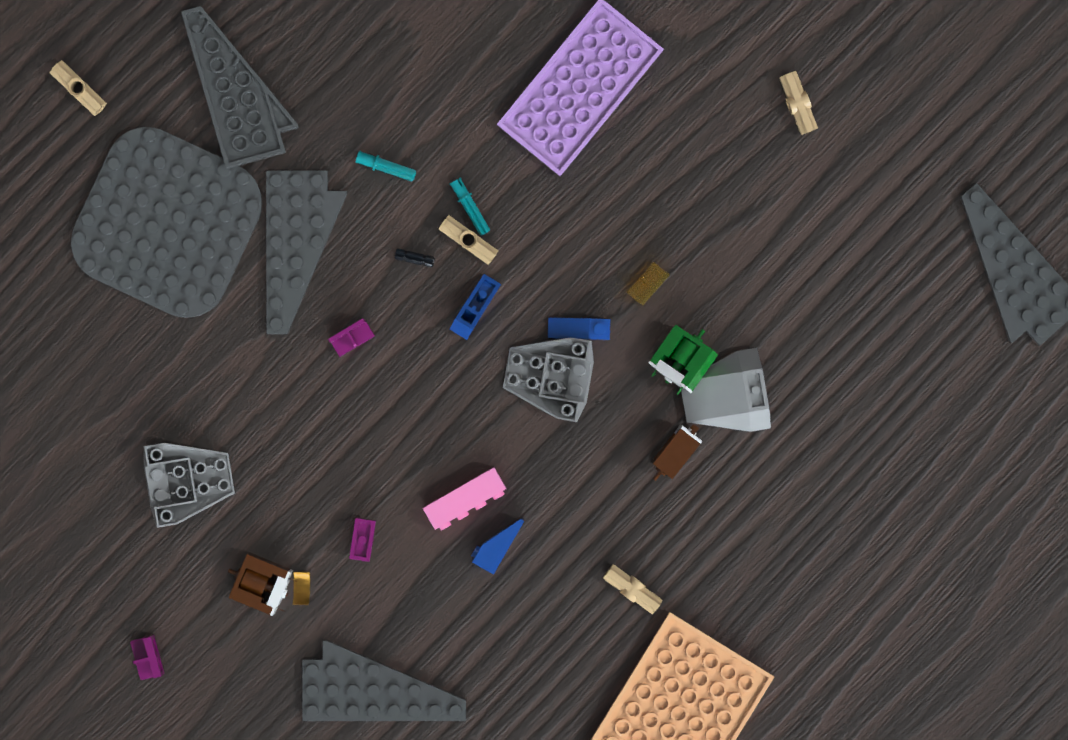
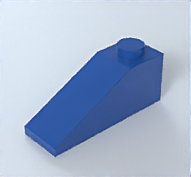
M483 274L453 321L450 330L467 340L501 284Z
M548 318V338L610 340V319Z
M518 519L485 541L481 547L476 546L471 555L474 557L472 563L494 575L524 523V519Z

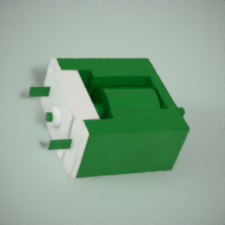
M675 325L649 361V364L656 369L651 377L658 371L665 376L664 379L667 384H672L673 382L681 387L677 395L683 388L692 393L718 356L713 349L705 345L703 340L700 339L705 330L702 329L696 336L694 334L690 335ZM669 359L672 362L675 360V363L672 365V367L667 364ZM684 367L688 371L685 376L679 373Z

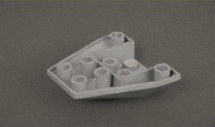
M565 338L511 347L503 388L557 419L577 422L588 398L594 364L592 341Z
M757 348L736 351L715 362L709 367L692 393L684 388L681 390L686 422L749 432L771 428L769 403Z
M168 443L144 446V472L150 508L157 528L179 524L235 494L228 453Z

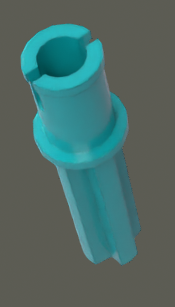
M360 150L355 163L373 168V171L376 169L408 181H413L416 176V170L379 158V155L376 157Z
M461 177L450 183L459 199L458 203L461 202L479 235L489 232L490 228L473 201L472 193L468 192Z

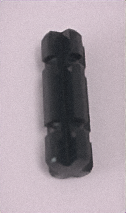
M399 248L395 252V259L405 260L406 262L418 265L424 264L426 267H433L435 258L433 256H424V254L411 251L405 252V250Z

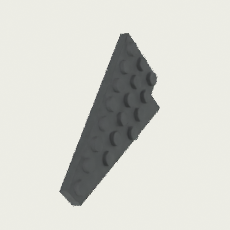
M201 6L181 11L226 169L286 153L280 133L298 129L296 121Z
M266 171V334L289 333L347 197V191H328V171Z
M975 183L960 199L1007 338L1010 343H1013L1026 331L1037 345L1040 346L1068 321V284L984 190Z
M323 640V659L302 660V721H466V699L331 641Z

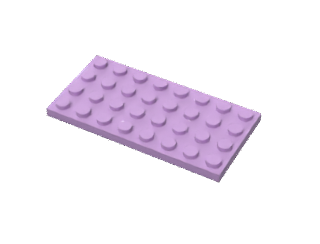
M598 0L497 123V126L557 175L561 176L664 49L606 1Z

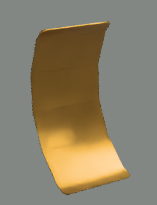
M293 572L294 580L297 581H294L293 605H309L310 572Z

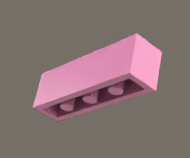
M495 467L423 507V510L434 529L440 528V530H443L452 525L450 521L456 517L458 520H461L468 516L470 509L475 507L478 510L487 505L486 500L491 497L496 500L503 496L506 486Z

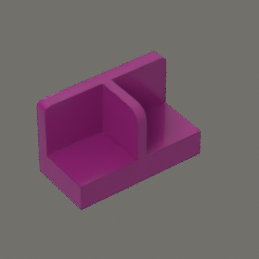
M363 318L328 340L339 357L372 339L375 335Z
M361 517L355 518L349 559L370 562L376 520L362 519Z
M154 634L130 642L135 658L133 664L137 666L140 680L152 677L157 678L165 674Z

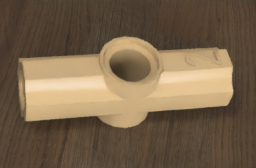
M63 60L56 63L50 74L94 116L100 113L107 103ZM78 83H82V91L80 93H75V85Z
M794 71L779 77L787 97L788 109L795 118L800 134L803 135L818 129L811 111L810 99L807 92L802 88L797 72Z
M450 215L447 216L438 229L487 265L491 263L499 251ZM465 235H472L474 237L472 245L467 246L463 243Z
M614 564L611 565L603 576L605 581L620 590L619 592L633 603L636 602L652 615L663 601L655 593L648 590L642 582L632 575L629 576Z

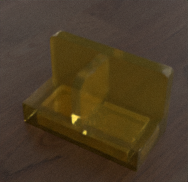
M653 262L628 290L627 294L643 306L670 274Z

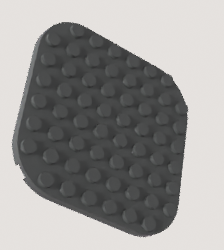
M152 127L130 130L119 137L112 145L76 221L71 237L73 256L78 266L95 280L173 316L184 318L200 316L211 311L221 301L259 221L263 205L259 186L253 176L242 167L236 166L226 169L223 158L163 130Z

